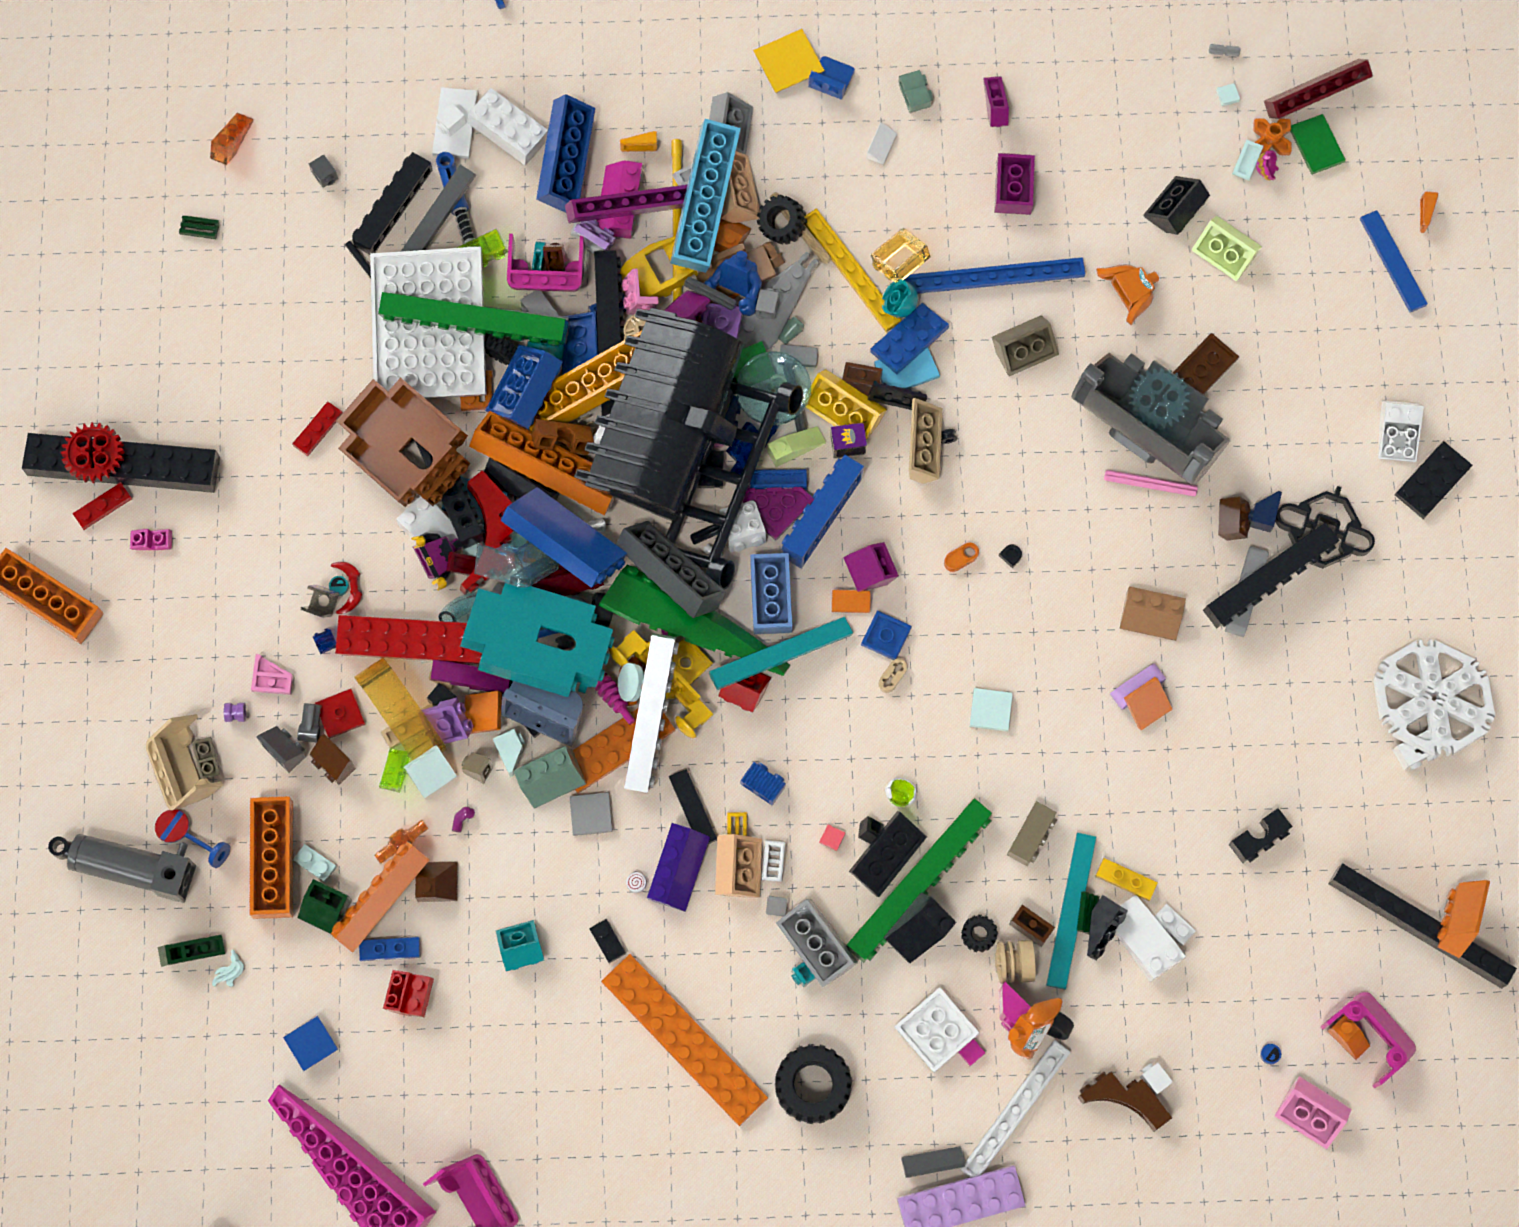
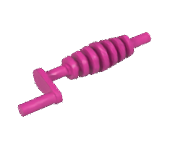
M605 672L602 682L598 681L596 687H594L598 691L597 694L605 703H608L607 705L610 708H613L615 713H621L629 725L633 724L635 719L627 710V701L620 697L616 682L612 681V678L609 675L607 676Z

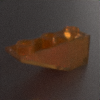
M237 112L211 141L210 159L227 165L236 155L253 123V119Z

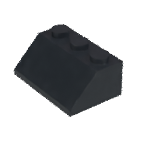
M1175 176L1143 216L1165 233L1178 235L1200 207L1205 204L1210 194L1201 180Z

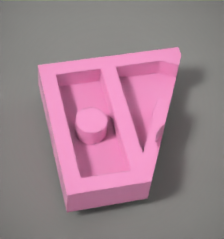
M256 654L251 691L291 695L293 675L264 659L261 655Z

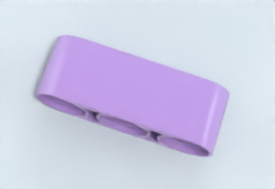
M1154 663L1116 688L1110 695L1120 709L1123 710L1128 707L1124 697L1154 677L1159 680L1160 684L1166 680V677Z

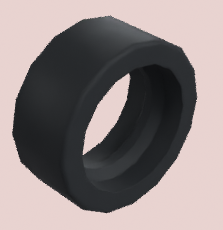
M1059 1012L1053 1019L1054 1022L1047 1035L1060 1040H1066L1074 1028V1023L1066 1015Z

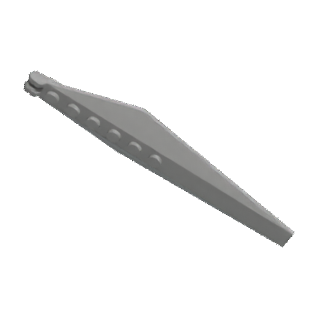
M808 252L804 253L798 262L793 263L760 288L763 290L766 288L774 289L779 293L775 319L756 316V311L751 316L743 315L738 340L744 344V348L762 341L767 351L778 341V337L784 329L811 272L819 263L817 259H814L807 269L802 266L811 254Z

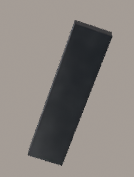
M687 769L669 776L690 828L709 836L708 844L717 841V837Z

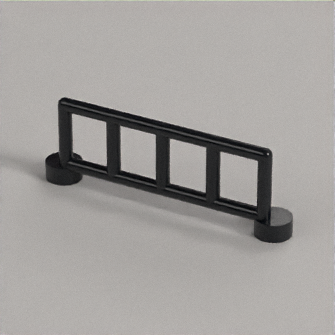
M736 382L731 383L721 413L722 418L725 419L734 394L769 403L758 433L740 428L737 430L734 439L753 444L742 474L707 465L715 444L711 442L681 517L671 522L666 534V538L675 545L686 516L721 526L709 557L682 548L678 549L696 565L708 568L706 574L723 590L727 589L733 580L735 565L733 561L721 558L778 411L795 415L801 406L803 389L799 385L784 382L780 385L777 393ZM702 475L737 485L725 515L691 506Z

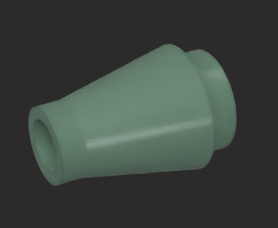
M795 317L788 319L778 339L786 345L803 331V323Z

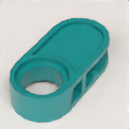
M535 242L532 270L543 271V246L546 245V242Z

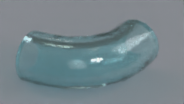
M477 592L462 595L449 602L439 613V621L457 622L462 616L471 613Z

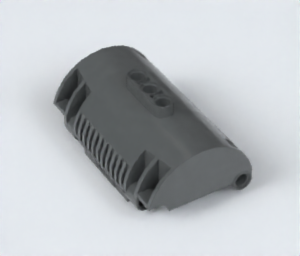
M1110 353L1094 365L1090 363L1082 373L1071 398L1111 426L1110 436L1148 463H1154L1157 459L1191 485L1197 484L1231 441L1217 430L1223 418L1210 409L1206 413L1203 411L1209 398L1155 360H1153L1146 371L1143 368L1145 362L1132 353L1124 363Z

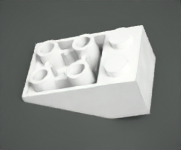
M1382 400L1378 459L1417 461L1424 410L1423 405Z

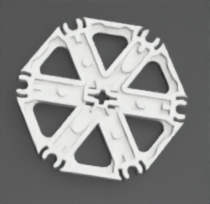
M1430 639L1427 642L1428 646H1424L1422 640H1419L1418 643L1416 640L1383 660L1378 667L1384 673L1376 672L1373 679L1379 719L1385 718L1382 725L1386 723L1392 725L1388 733H1393V737L1425 753L1438 757L1441 754V749L1446 752V756H1449L1451 752L1454 755L1486 735L1491 726L1485 723V721L1492 723L1495 717L1488 675L1483 677L1486 673L1485 670L1482 672L1476 670L1480 664L1479 662L1474 663L1476 659L1437 640L1433 642ZM1411 653L1416 654L1420 679L1398 669L1396 662ZM1445 653L1461 661L1463 667L1442 680L1438 654ZM1478 684L1482 688L1485 705L1479 708L1456 696L1471 686ZM1388 686L1412 699L1397 709H1391L1387 705L1385 687ZM1433 694L1437 695L1435 701L1432 700ZM1426 715L1431 740L1425 741L1409 733L1406 727ZM1448 716L1474 728V731L1461 740L1453 739Z

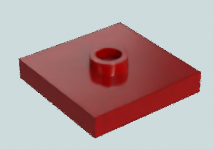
M352 689L315 702V704L322 705L320 718L329 739L365 725Z

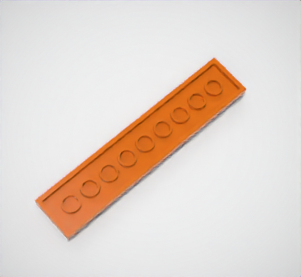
M631 954L601 981L739 1127L768 1099L758 1086Z

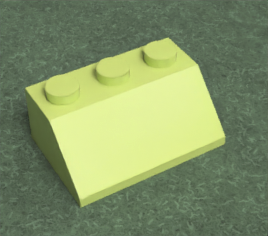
M1216 216L1210 220L1192 248V251L1235 281H1238L1262 246Z

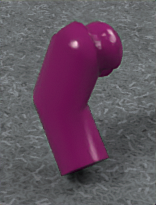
M466 806L454 815L453 832L461 833L463 821L474 817V809Z

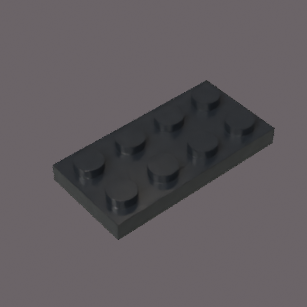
M1443 441L1395 493V496L1424 520L1473 465Z
M897 811L849 872L876 897H880L927 836L900 811Z

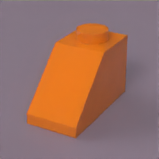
M1345 1015L1327 1030L1355 1060L1370 1047L1361 1029Z

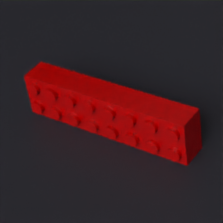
M338 616L335 654L422 661L440 660L479 664L482 657L480 652L461 647L467 623Z

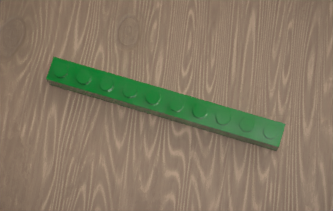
M386 292L381 294L378 314L387 322L401 320L403 324L412 325L414 322L420 323V326L430 328L431 325L438 326V329L441 330L455 328L457 332L467 333L468 330L474 331V334L481 336L489 333L493 334V337L496 338L509 336L515 341L529 339V342L540 344L543 341L548 342L550 346L556 347L559 344L565 345L568 321L563 318Z
M974 798L847 943L846 947L863 963L867 959L871 961L878 953L876 951L878 946H884L887 943L884 936L919 894L928 895L927 890L931 885L935 887L942 879L939 876L944 871L947 873L953 867L954 863L952 861L956 857L961 858L966 852L965 846L969 842L973 844L979 837L978 831L981 828L986 829L992 822L990 819L992 812Z

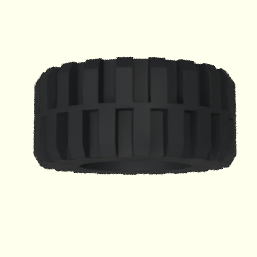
M808 1044L805 1047L800 1046L795 1051L789 1052L779 1065L775 1077L776 1097L786 1113L796 1118L795 1120L799 1122L803 1121L807 1122V1124L825 1123V1121L831 1120L838 1113H841L849 1100L852 1090L850 1069L845 1064L843 1057L836 1054V1051L832 1048L830 1050L825 1048L826 1046L824 1045L814 1046V1044ZM806 1066H820L831 1076V1093L821 1102H806L795 1091V1077Z

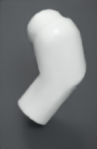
M584 237L585 248L594 254V251H607Z

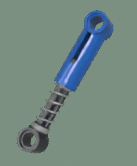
M449 152L439 153L436 157L437 169L443 188L449 181L448 176L451 175L452 177L457 170L454 157ZM445 162L450 163V164L447 165V166H443V165H442V164L445 163ZM463 194L451 214L456 216L457 228L460 229L459 234L462 236V248L480 247V244L473 236L474 232L471 230L470 219L467 217L469 207L465 194Z

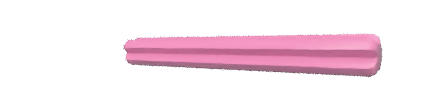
M1106 470L1104 474L1105 481L1177 494L1196 496L1198 490L1196 485L1193 486L1191 484Z

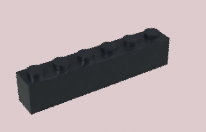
M414 152L404 159L401 169L394 173L390 185L385 186L382 196L374 202L371 212L364 216L360 228L353 232L352 240L355 247L369 255L370 253H376L433 171L430 161Z

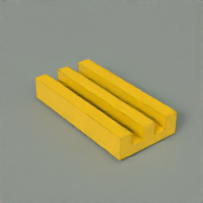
M728 812L727 835H731V817H735L736 835H739V817H743V836H747V812Z

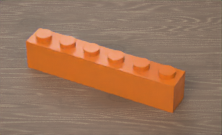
M409 842L402 844L398 848L395 857L384 865V870L381 874L373 878L371 886L359 895L356 904L348 908L345 913L346 916L341 922L339 921L334 925L331 935L353 953L430 859Z

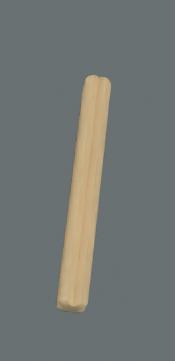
M774 192L770 197H777L779 194ZM788 210L781 211L789 222L790 215ZM807 227L805 231L802 230V239L824 264L830 262L832 258Z

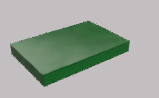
M1323 114L1291 125L1290 132L1311 175L1345 163L1346 159Z

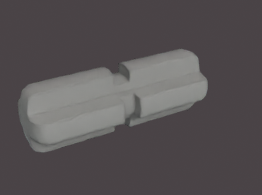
M1210 44L1209 53L1238 57L1240 55V47L1228 45L1224 47V45Z

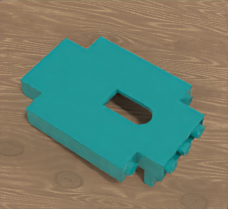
M506 579L501 595L478 588L462 638L461 647L482 653L478 667L479 671L569 697L570 691H575L577 682L580 683L578 692L586 693L587 687H596L598 681L602 682L605 670H602V666L608 663L610 654L607 653V649L612 648L615 637H612L613 629L595 624L597 614L594 613L596 606ZM540 627L571 636L576 642L575 648L565 651L536 642Z

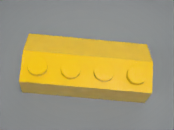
M827 369L817 374L802 401L804 407L833 426L863 423L866 440L879 425L887 411L886 408L877 402L869 401L865 394Z

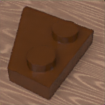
M846 362L842 380L868 396L874 380L877 383L881 382L883 369Z

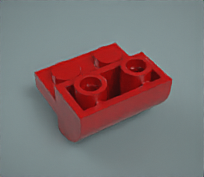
M392 970L383 1009L405 1016L425 1018L434 978Z

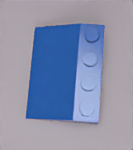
M519 345L485 411H491L528 429L533 424L538 409L543 405V399L551 389L552 382L560 372V366L563 362L546 351Z

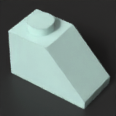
M512 729L493 738L510 777L514 776L513 770L517 769L523 753L522 744H524L521 734H516L515 730Z

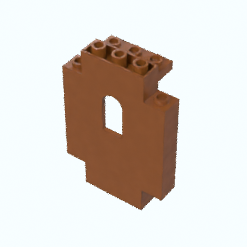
M401 377L389 391L372 379L336 420L339 425L350 433L338 449L404 507L412 503L417 494L434 506L442 499L445 492L454 486L455 481L467 471L468 466L471 464L456 451L458 447L463 445L468 435ZM412 438L432 455L433 462L429 468L424 470L417 468L400 453Z

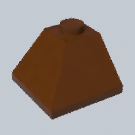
M428 862L415 878L416 900L418 902L457 901L458 862Z

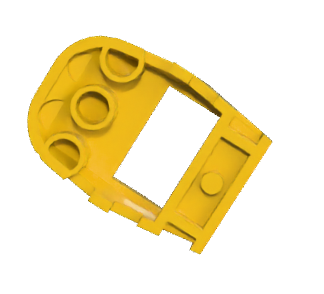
M676 236L648 245L623 264L620 270L622 280L632 269L638 270L640 297L660 298L664 296L666 298L671 295L673 290L678 287L681 288L688 277L693 274L695 276L698 275L697 270L672 264L678 274L677 276L662 284L659 283L645 256L655 250L664 249L669 260H671Z

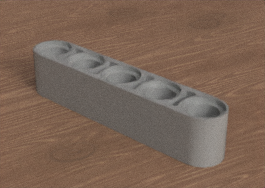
M1252 546L1249 547L1239 582L1266 564L1269 551ZM1253 605L1248 606V611L1242 616L1238 617V615L1232 617L1233 622L1226 626L1225 632L1244 637Z

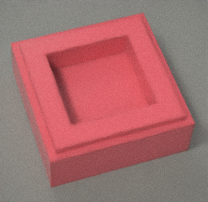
M827 825L819 843L837 851L845 836V832Z

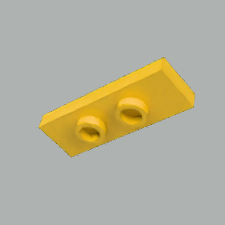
M1103 858L1095 876L1147 901L1151 900L1158 882L1106 858Z

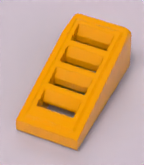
M657 131L620 139L621 151L656 152Z

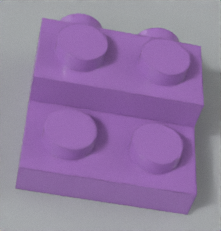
M595 220L584 221L576 225L574 231L604 250L609 251L617 239L613 237L614 232L605 227L604 230L597 226L599 223Z
M708 303L706 305L708 309L701 314L702 323L713 326L738 339L743 316L739 311V306L729 310L719 304Z
M457 698L441 701L438 706L422 709L418 713L433 747L467 739L473 729L471 719H467L464 714V704L462 702L459 703Z

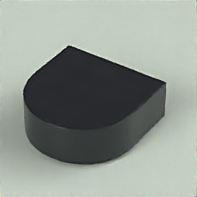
M1008 545L999 553V557L1013 568L1021 560L1022 551L1016 545Z

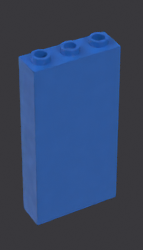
M538 487L508 505L501 518L503 523L591 588L598 583L601 584L607 576L611 577L615 570H620L626 562L624 559L627 553Z

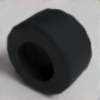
M597 592L594 594L591 605L596 606L594 613L597 614L595 624L609 628L613 612L599 606L605 594Z

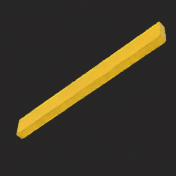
M817 208L806 214L804 218L807 219V223H804V225L832 258V262L884 331L887 333L902 320L884 312L882 309L885 301L882 299L883 295Z

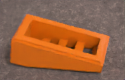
M1425 191L1420 198L1421 233H1425L1430 225L1438 199V192Z

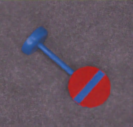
M177 809L167 810L157 818L155 832L157 837L163 842L175 843L183 837L188 838L210 852L208 862L213 868L220 867L229 856L231 847L228 843L220 842L212 848L187 833L189 830V820L182 811Z

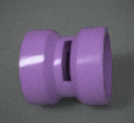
M245 702L238 703L237 705L225 703L224 721L232 722L237 720L238 722H245Z

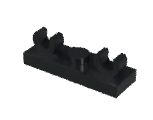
M875 380L867 396L869 401L912 410L913 398L925 402L927 400V394L921 391L915 392L912 389L889 386L886 383H877Z

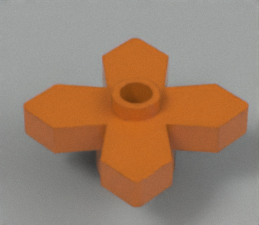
M1263 118L1254 119L1253 132L1261 137L1255 143L1263 146L1261 153L1270 150L1272 147L1279 155L1291 154V142L1283 137L1291 130L1290 119H1279L1276 123L1271 124Z

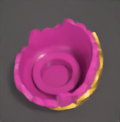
M1271 150L1262 152L1256 163L1257 171L1264 179L1275 180V171L1279 170L1276 166V153Z

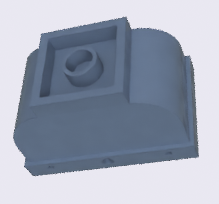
M513 681L510 688L506 689L502 696L501 715L572 747L581 722L583 702L575 691H570L569 697H565Z

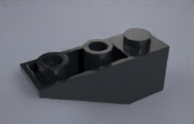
M1104 895L1101 896L1092 911L1087 956L1096 961L1104 954L1105 946L1114 938L1117 927L1124 922L1128 910Z

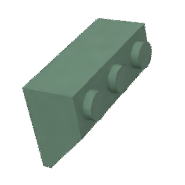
M567 746L513 770L520 789L533 808L544 805L586 785L573 749Z

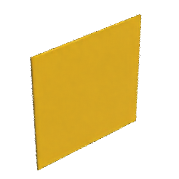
M799 29L753 50L775 93L808 79L811 71L816 73L824 72L803 29Z

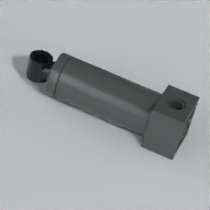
M77 834L72 842L57 836L52 838L48 844L49 852L60 860L67 859L68 870L153 891L158 897L185 903L196 869V865L188 857H184L188 845L183 842L180 843L177 854L164 851L161 854L83 834ZM60 844H64V849L61 852H57V847Z

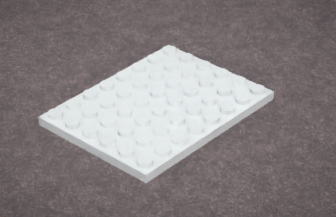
M482 247L370 253L373 379L389 391L401 377L425 399L487 395L485 336L476 335L474 331L468 330L467 333L457 332L455 328L441 330L438 329V326L434 325L427 328L420 326V323L414 322L412 325L401 323V320L387 322L378 314L382 292L484 307Z

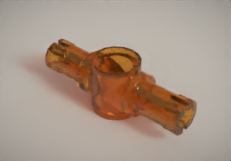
M421 819L409 829L397 830L389 837L388 845L374 854V856L382 864L391 856L397 854V850L402 844L409 842L414 846L413 842L416 841L415 839L428 830V826Z

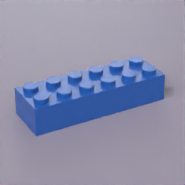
M567 94L553 100L536 200L565 213V205L570 200L579 199L581 196L595 114L594 107Z
M844 455L842 459H837L833 466L834 471L832 474H827L823 481L824 486L822 489L818 488L813 495V502L811 505H806L802 512L804 514L801 520L797 519L792 527L794 529L791 535L787 534L782 541L783 546L781 550H783V553H789V562L800 569L803 568L863 478L864 466L847 455Z

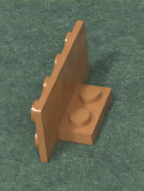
M743 243L713 255L711 259L712 267L708 268L706 273L699 272L696 276L697 280L704 283L713 275L717 267L725 259H730L738 251L746 252ZM764 246L746 252L747 260L756 263L757 272L762 282L776 276ZM719 284L716 288L717 291L726 296L735 294V292Z

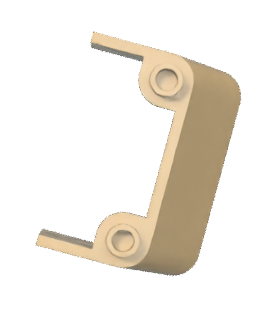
M197 714L170 718L146 741V751L169 810L181 809L206 799L223 785L222 781L211 783L206 778L199 780L187 746L193 739V732L189 726L198 718Z

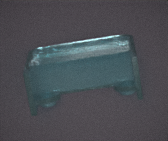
M514 530L511 544H503L498 548L482 544L477 545L474 574L517 587H529L559 569V563Z

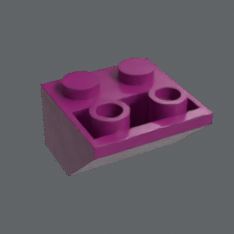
M687 290L663 311L676 313L677 317L695 321L698 315L700 316L708 309L706 305L711 300Z
M885 542L869 545L843 557L858 592L887 586L899 577Z

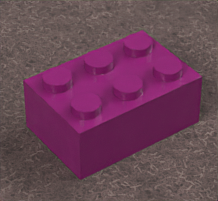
M998 153L994 213L1031 215L1033 208L1035 155Z

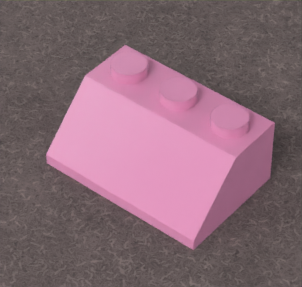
M1299 1076L1281 1103L1275 1117L1327 1149L1347 1123L1352 1109Z

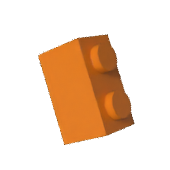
M720 219L714 250L720 253L741 243L744 244L751 228L739 222L731 223Z

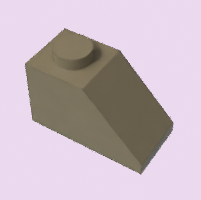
M471 752L470 756H466L461 764L464 774L482 784L485 783L493 769L490 758Z

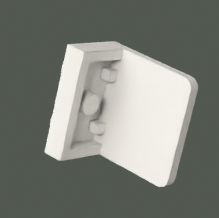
M755 501L742 503L727 541L730 553L734 551L739 552L752 546L758 547L766 543V531ZM728 507L721 509L719 514L725 515Z

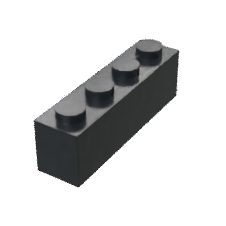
M489 457L484 472L496 485L503 488L505 492L521 498L538 487L554 500H557L559 492Z

